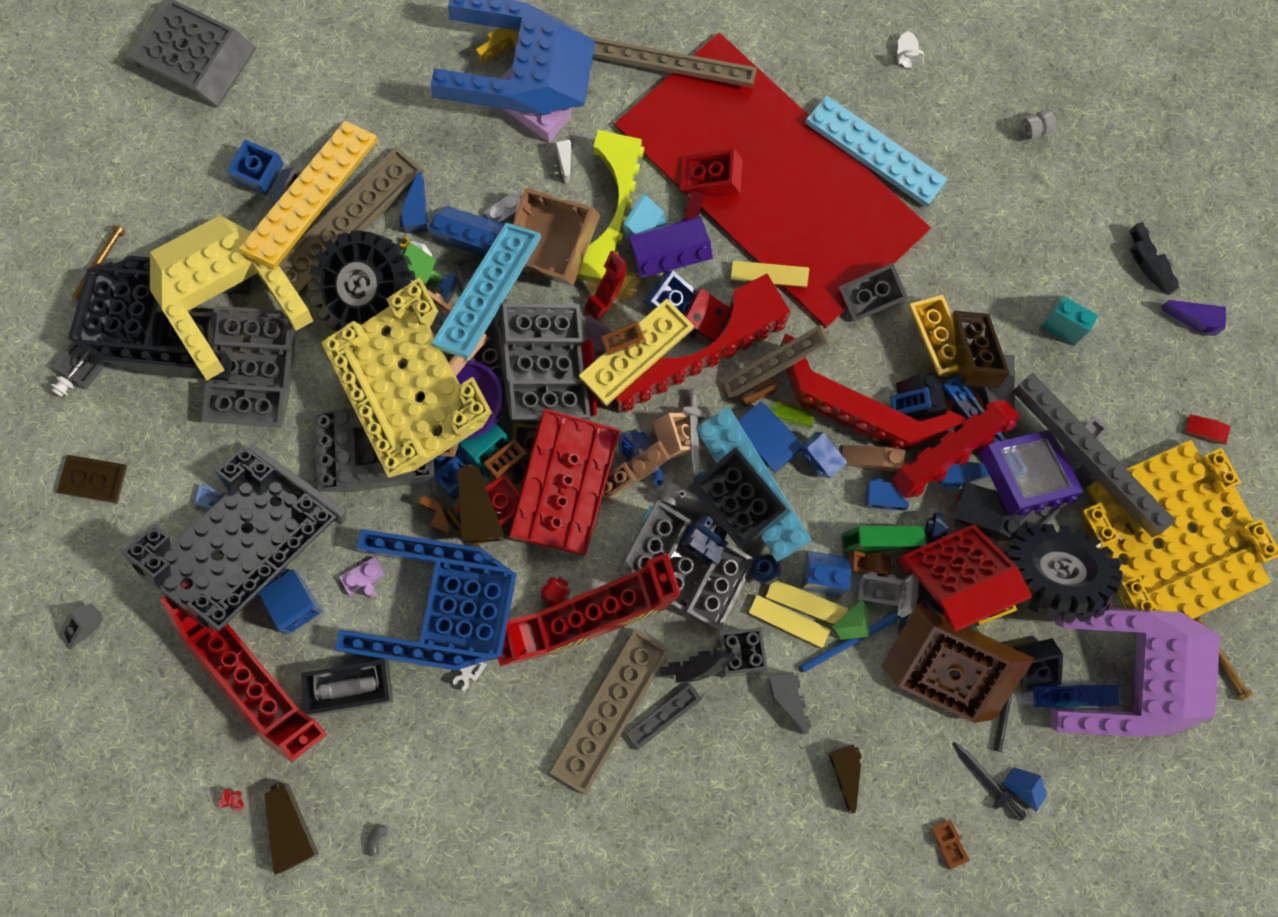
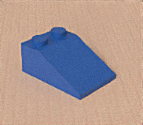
M673 270L666 271L648 293L643 303L654 310L663 301L668 299L685 316L697 291ZM693 329L688 335L694 337L697 331Z

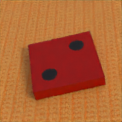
M699 288L685 317L694 325L695 331L710 341H715L731 308L704 289Z

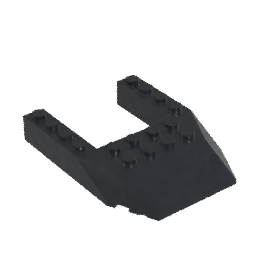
M127 256L124 257V260L116 263L111 261L102 266L87 269L68 336L70 341L104 362L149 374L205 379L187 349L156 346L160 312H163L150 291V257ZM252 276L224 292L248 295ZM214 352L225 371L210 378V380L229 381L233 365L227 353Z

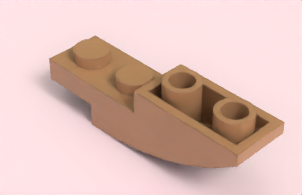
M656 442L629 462L623 463L611 471L607 477L602 496L603 500L644 479L658 470L659 466L671 459L662 442Z

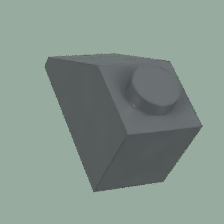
M90 603L70 612L58 635L67 647L72 649L97 630L104 618L101 612Z

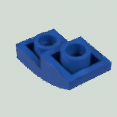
M452 272L449 276H445L439 285L442 293L441 296L447 304L454 294L457 282Z

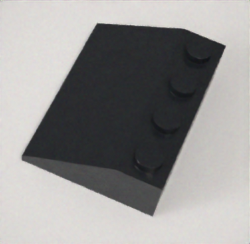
M737 447L731 450L690 486L739 549L775 526L791 512L755 466Z

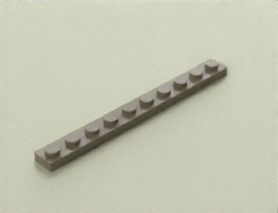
M590 37L595 40L593 58L753 88L757 72L756 67Z

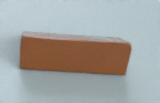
M768 379L738 395V398L743 407H746L777 392L779 383L773 379Z

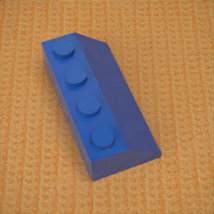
M447 206L435 213L427 230L433 240L485 257L505 224Z

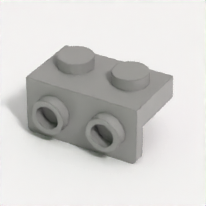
M866 572L859 577L857 601L863 600L864 602L897 607L899 605L900 586L903 584V580L898 579V576L895 575L880 577L878 573Z

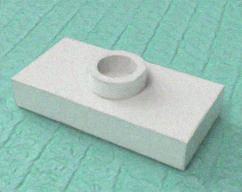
M914 574L903 579L897 615L905 617L913 612L919 598L918 589L920 581Z

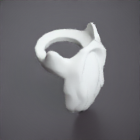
M905 32L898 40V64L900 65L901 63L905 68H912L916 64L923 65L924 52L919 49L917 38L913 33Z

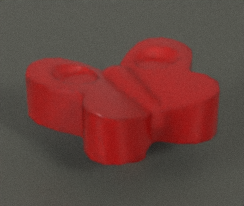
M228 788L224 789L218 806L225 808L230 805L234 810L241 811L244 806V802L240 798L242 793L238 790L232 792Z

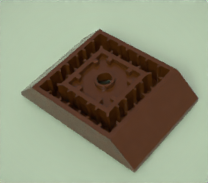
M917 604L885 658L882 667L899 688L973 723L996 719L1034 661V658L968 627L955 632L943 615ZM957 670L961 674L954 676L950 674V671Z

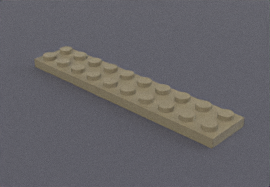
M395 147L315 224L279 263L280 268L298 295L308 287V281H314L315 276L309 274L311 265H318L319 262L314 258L319 250H327L324 246L330 239L337 240L336 235L343 232L365 231L413 184L417 172L422 171V174H424V170L398 147Z

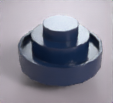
M935 512L932 518H928L925 526L928 541L935 542L941 539L942 536L947 535L949 525L943 519V514Z
M771 555L759 556L752 563L751 574L756 582L761 585H769L779 578L781 566Z

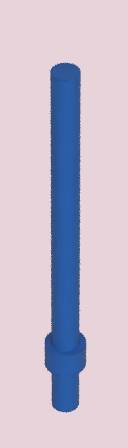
M897 612L883 616L882 620L869 627V636L887 626H893L897 620L903 617L897 615ZM867 637L846 639L801 664L800 667L803 672H806Z

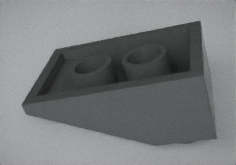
M893 262L839 286L854 322L908 299Z

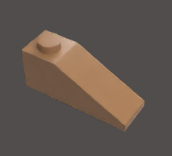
M843 445L842 456L847 461L845 464L847 466L896 474L904 465L905 450L879 446Z

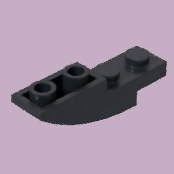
M1144 223L1135 224L1129 231L1135 243L1130 249L1134 260L1153 284L1166 294H1173L1179 289V282L1173 274L1170 261L1166 258L1165 253L1157 255V249L1152 244L1149 230L1145 227Z
M726 649L713 650L711 655L710 651H698V656H689L690 661H683L682 666L680 662H668V667H660V675H675L676 683L703 680L717 674L729 665L735 658V653H726Z

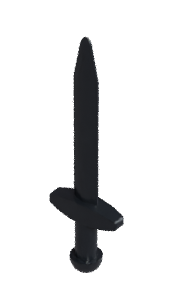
M953 742V746L961 759L997 797L992 806L993 809H998L1005 804L1016 816V820H1024L1026 812L1021 810L1011 799L1014 792L1010 789L1004 791L966 749Z

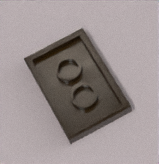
M67 455L57 493L117 504L127 465Z

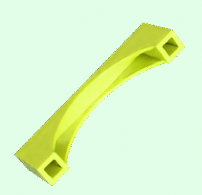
M598 130L593 147L594 155L599 156L610 169L618 188L619 201L615 216L609 227L597 240L588 246L576 279L600 284L606 272V268L603 266L610 251L613 250L619 255L617 247L622 244L624 235L621 234V230L628 217L625 216L626 210L631 208L632 199L629 197L630 193L635 191L636 181H634V177L639 174L640 164H638V160L643 158L645 147H642V139Z

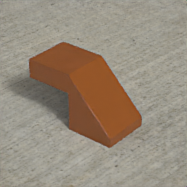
M422 496L419 504L435 512L430 524L431 528L451 536L452 532L442 505Z
M848 551V562L852 569L851 572L857 574L875 572L882 576L891 575V556L882 553L865 554L858 551Z

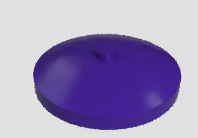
M467 361L462 370L456 375V378L461 385L473 377L492 413L481 429L464 440L474 439L488 432L500 418L505 401L503 385L498 376L489 367L476 361Z

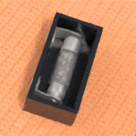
M385 659L301 673L305 714L308 716L393 703L389 661Z

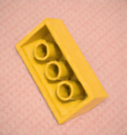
M940 295L909 304L911 313L938 375L950 377L960 374L953 316L944 296Z

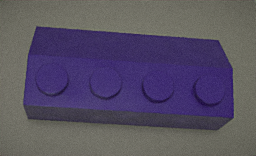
M701 216L628 235L634 271L640 278L713 259L711 241Z

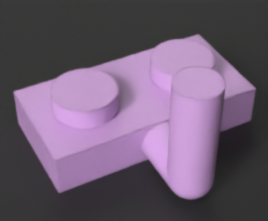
M376 557L339 578L349 595L365 588V594L373 598L376 596V591L371 583L385 576V573Z

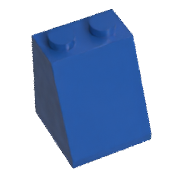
M807 550L801 590L836 596L845 594L849 590L852 571L847 557Z
M294 569L281 573L279 579L274 582L271 581L259 593L278 630L288 635L323 612L300 574Z

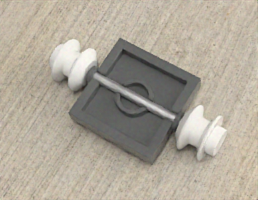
M72 342L53 366L65 376H56L58 382L50 384L53 386L51 390L61 397L64 394L68 396L67 389H74L72 381L88 389L108 362H104Z

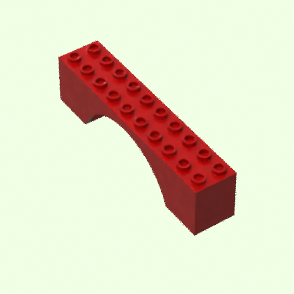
M766 273L733 291L730 303V321L723 333L711 345L695 354L684 357H661L612 401L618 413L622 411L624 413L629 412L634 408L635 404L639 402L641 404L646 403L651 399L652 395L656 393L658 395L663 394L668 390L669 386L673 384L675 386L680 385L685 381L686 377L690 375L692 377L697 376L702 372L703 368L707 366L709 368L714 367L719 363L718 360L724 357L726 359L731 358L736 354L735 351L741 348L746 350L753 345L752 342L756 340L763 341L769 337V333L773 331L777 333L786 327L785 325L791 311L769 275Z

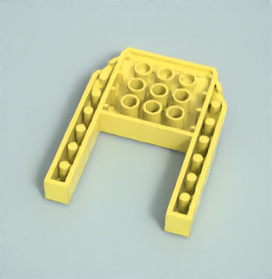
M220 215L150 252V291L206 380L225 370L188 312L201 303L258 273L296 331L313 322L308 308L279 265L274 270L240 253L239 247L252 232Z

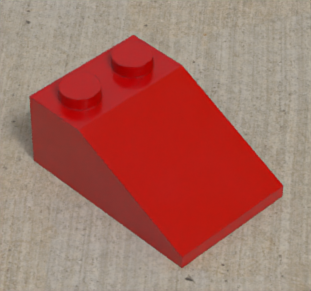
M735 149L682 157L679 191L682 193L696 191L706 195L718 196L739 194L741 191L742 158Z
M506 474L486 486L501 528L513 520L520 495ZM460 505L456 507V511H457V514H458L459 516H460Z

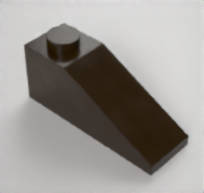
M854 744L827 753L848 813L853 814L856 813L861 771L860 760L862 756L859 748H855Z

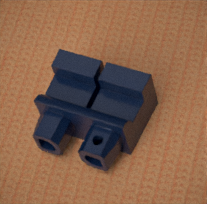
M702 516L698 523L690 525L680 544L692 553H695L696 556L706 563L719 564L722 558L720 553L728 545V542L725 540L727 533L722 526H716L714 531L710 530L714 520L709 516Z

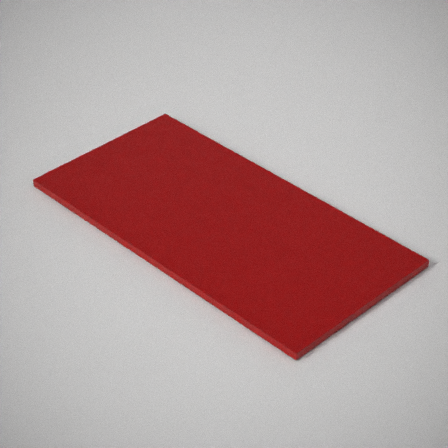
M719 32L692 56L756 67L757 72L753 88L672 73L614 123V127L624 136L642 139V147H645L644 155L679 189L682 157L735 149L743 160L740 193L725 196L704 194L701 210L757 263L808 267L807 288L782 287L819 323L827 328L848 309L839 286L892 262L895 264L931 230V227L861 162L805 124L806 119L810 115Z

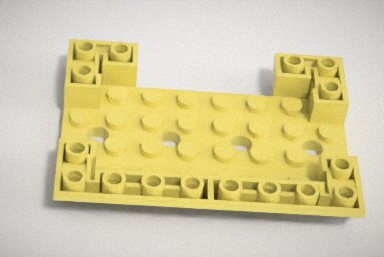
M421 278L416 279L387 298L389 307L362 325L353 321L321 342L389 478L420 468L481 429L492 413L474 378L472 377L460 385L443 351L432 346L431 343L435 336L430 327L438 310ZM387 327H390V334L388 336H384V330ZM407 359V361H408L407 367L404 368V369H401V367H400L401 362H402L403 360ZM424 392V400L422 402H418V395ZM441 426L442 433L439 436H435V429Z

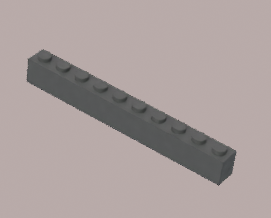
M1033 372L1012 391L1152 538L1162 534L1176 521Z

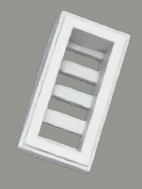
M570 140L556 142V153L565 184L570 181Z

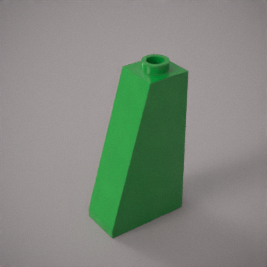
M858 526L841 534L843 553H848V551L916 550L926 546L927 542L924 526Z

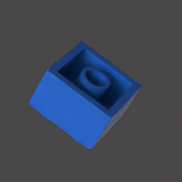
M245 139L227 172L234 182L267 195L284 163L278 153Z

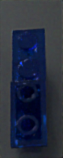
M1118 685L1033 686L1034 707L1120 706Z

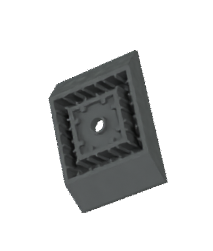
M424 398L417 399L418 402H422L424 400ZM354 408L315 413L318 491L356 492L418 484L435 477L434 459L414 471L389 478Z

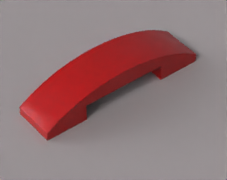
M613 250L610 251L603 266L606 268V272L595 295L589 296L583 312L594 323H597L609 309L625 277L626 262Z

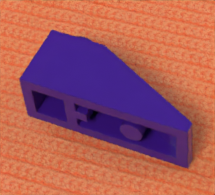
M1168 300L1161 306V310L1194 330L1205 333L1207 336H1216L1226 329V307L1175 300Z

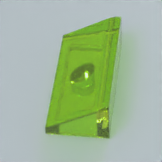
M777 401L774 414L783 423L811 430L815 411Z

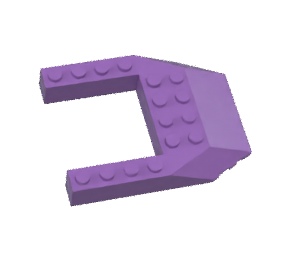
M1110 608L1108 612L1105 610L1102 616L1098 618L1091 616L1090 621L1080 622L1077 616H1075L1073 622L1062 621L1061 613H1057L1055 625L1062 628L1137 632L1132 711L1050 707V728L1056 732L1134 737L1174 735L1215 717L1220 634L1178 611Z

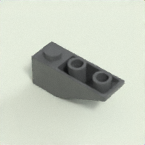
M793 671L767 678L772 699L803 734L809 733L808 729L811 728L809 717H805L803 708H806L804 697L799 695L798 688L801 686L798 675L795 676Z

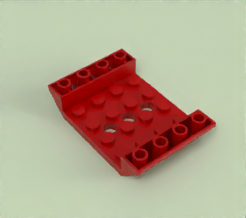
M974 524L907 553L896 560L897 565L905 574L912 572L943 607L945 620L955 632L1032 598L1018 567Z

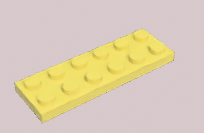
M668 299L663 301L639 322L647 342L611 355H607V352H605L579 375V378L606 406L694 329V325ZM636 330L632 331L634 337L637 338ZM627 333V334L625 335V337H626V340H627V342H628V341H630V338H629V335H628V333ZM620 339L618 342H619V344L621 345V344H623V342H622V340Z

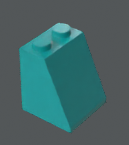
M1058 295L1041 327L1075 346L1090 332L1099 315L1065 296Z
M495 424L485 434L474 439L462 440L459 442V445L485 476L489 478L491 474L485 469L483 463L507 445L510 440L505 432ZM506 452L504 455L510 460L511 456ZM501 458L498 459L502 465L506 464ZM494 463L492 465L496 471L499 470V468Z

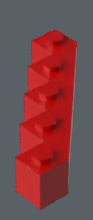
M1005 400L992 401L986 406L987 410L979 416L974 414L963 422L964 426L957 432L952 430L940 439L941 443L935 448L928 447L917 455V461L910 466L907 463L903 465L891 483L905 499L920 496L928 482L944 479L951 465L966 463L970 459L972 451L977 448H985L988 444H991L997 432L1012 430L1020 415Z

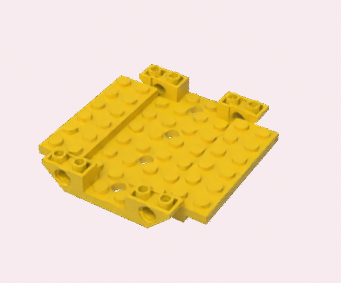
M1190 440L1127 469L1176 520L1162 534L1153 538L1099 482L1086 487L1095 504L1082 511L1084 531L1087 532L1088 539L1094 536L1102 541L1100 547L1108 546L1114 553L1112 558H1118L1120 554L1127 558V564H1121L1119 569L1123 572V578L1117 593L1127 609L1178 611L1194 619L1271 583L1260 562L1265 563L1278 557V546L1263 520L1254 521L1235 488L1236 485L1242 482L1222 448L1204 455L1202 459L1193 441ZM1223 507L1229 509V517L1223 516L1221 512ZM1126 523H1129L1133 528V534L1129 531V529L1125 531ZM1188 523H1192L1195 525V533H1191L1188 531ZM1118 534H1121L1120 536L1124 541L1123 543L1118 541V539H1120ZM1154 539L1161 541L1162 547L1160 549H1156L1153 546Z

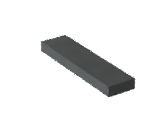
M689 683L626 732L625 735L634 747L639 750L699 703L702 698L691 683Z

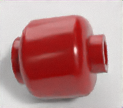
M553 576L550 577L540 589L541 598L550 606L564 602L570 595V589L567 587L569 583L561 576L558 579Z

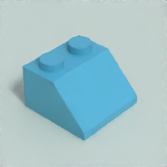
M642 193L623 224L628 242V235L665 226L667 221L664 211Z

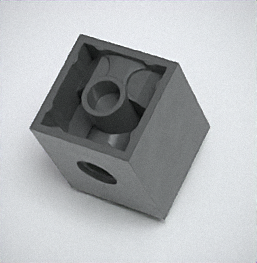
M761 627L719 633L716 638L717 642H715V650L726 649V653H735V658L721 670L722 678L759 674L768 669Z

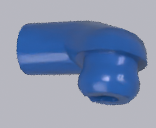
M659 466V469L652 473L656 486H661L664 483L663 469Z

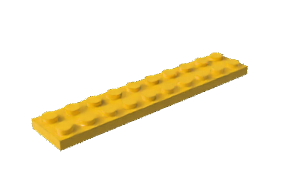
M344 121L239 247L240 253L275 270L376 144L377 136Z

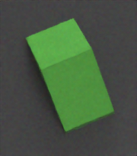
M860 600L832 626L840 640L869 637V611L863 600Z

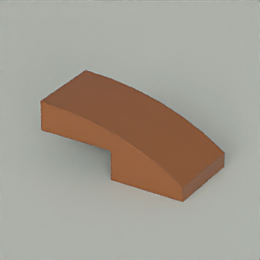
M951 819L931 828L950 870L970 861Z

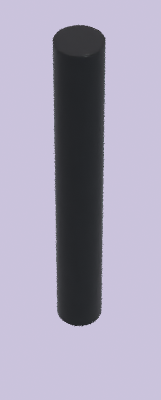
M1012 694L1000 711L993 751L1002 752Z

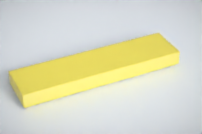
M733 261L731 281L751 282L767 273L774 285L807 288L808 267Z
M778 580L770 584L765 597L832 625L837 623L848 611V608Z
M756 595L748 614L821 649L831 630L759 595Z

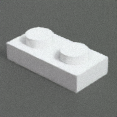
M514 191L488 208L484 213L488 219L503 224L515 216L521 198Z

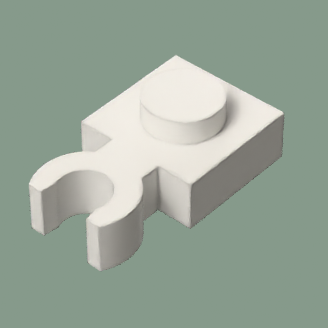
M482 662L460 669L463 673L461 676L454 678L453 684L456 685L459 680H463L464 686L461 690L466 691L469 687L470 678L476 682L488 664Z

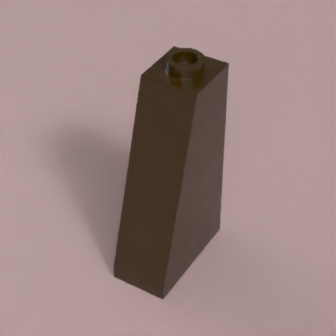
M463 465L462 468H457L463 544L504 541L502 528L479 468L474 467V465Z
M281 782L269 787L270 791L265 793L272 864L275 875L281 874L319 854L290 785H282Z

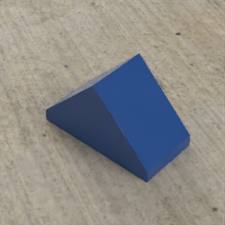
M1014 767L1003 782L1004 785L1035 812L1038 811L1047 796L1042 776Z

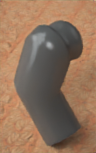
M377 825L368 835L369 856L380 854L378 842L381 837L387 836L388 830L386 826Z

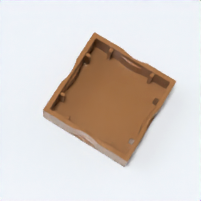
M525 188L515 213L513 225L540 233L541 240L522 271L573 286L600 214L594 207L570 200H560L549 194Z

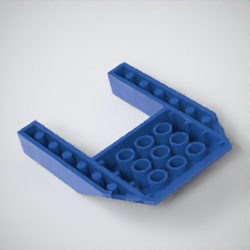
M449 0V20L519 31L510 80L434 68L430 84L432 98L538 115H548L552 111L560 109L564 111L571 107L585 105L595 40L563 20L526 2L516 0Z
M361 529L357 549L362 553L435 564L422 633L418 643L339 630L335 651L456 671L502 656L517 577L515 572L480 547Z

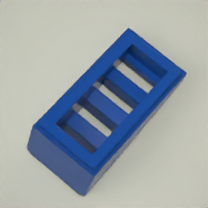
M928 387L890 396L891 408L905 415L932 407ZM921 394H924L925 403L923 404L921 403ZM915 396H916V398H917V404H918V405H915V404H914V398H913V397H915ZM907 399L910 400V406H911V407H908V405H907ZM900 401H903L904 408L902 409L900 406Z

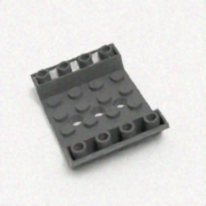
M163 0L159 3L122 60L138 69L143 65L198 92L202 100L219 107L256 50V47L234 28L178 1ZM192 28H198L197 32L190 33ZM188 42L187 47L180 48L181 43ZM179 57L177 62H170L171 58Z

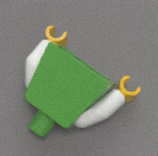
M404 236L403 240L407 243H399V245L404 250L403 255L408 256L412 263L409 266V270L415 271L416 279L421 278L424 285L427 284L428 280L438 284L442 273L433 270L436 260L427 246L416 241H410L407 236Z

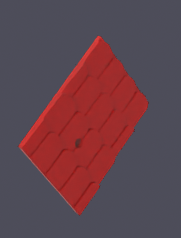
M544 409L532 446L508 538L585 556L621 429Z

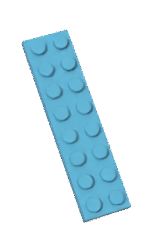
M827 95L806 119L805 124L926 208L948 180L945 176Z
M505 223L431 343L433 347L467 360L470 358L541 240L540 233Z
M727 406L697 427L698 434L716 463L737 447L745 454L791 510L786 517L761 535L775 560L780 562L812 541L811 537L730 407Z

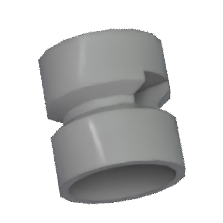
M1047 109L1035 115L1031 114L1021 119V130L1027 140H1033L1041 135L1045 136L1054 133L1056 130V119L1052 111Z

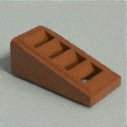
M638 321L601 336L607 355L647 342ZM636 330L637 338L634 337L632 331ZM625 333H628L630 341L628 342L626 340ZM619 335H620L621 340H622V342H623V344H621V345L619 344L618 339H617V336H619ZM611 338L613 339L615 344L614 348H612L609 339Z
M514 438L483 464L485 469L496 480L513 468L527 455V452ZM514 447L519 455L516 456L510 448ZM507 452L513 460L509 461L504 454ZM499 458H501L506 463L505 466H503L499 462ZM494 463L500 469L498 472L492 466Z

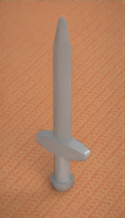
M691 389L687 394L690 407H683L681 412L690 417L691 461L694 474L697 475L699 468L698 419L706 418V414L697 409L699 393L697 390Z

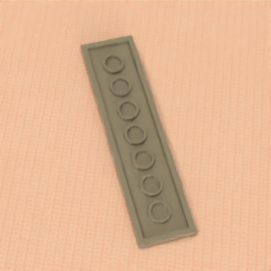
M637 629L634 630L550 772L552 775L583 794H587L668 655L669 648Z

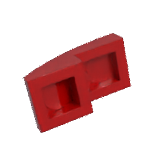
M1190 414L1185 434L1206 438L1208 442L1227 445L1231 426L1213 419Z

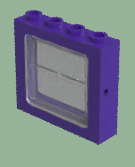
M1049 430L991 443L979 452L1010 517L1015 515L1022 517L1033 510L1037 513L1048 506L1051 508L1058 507L1064 502L1066 504L1073 503L1078 500L1077 496L1084 492L1056 437Z

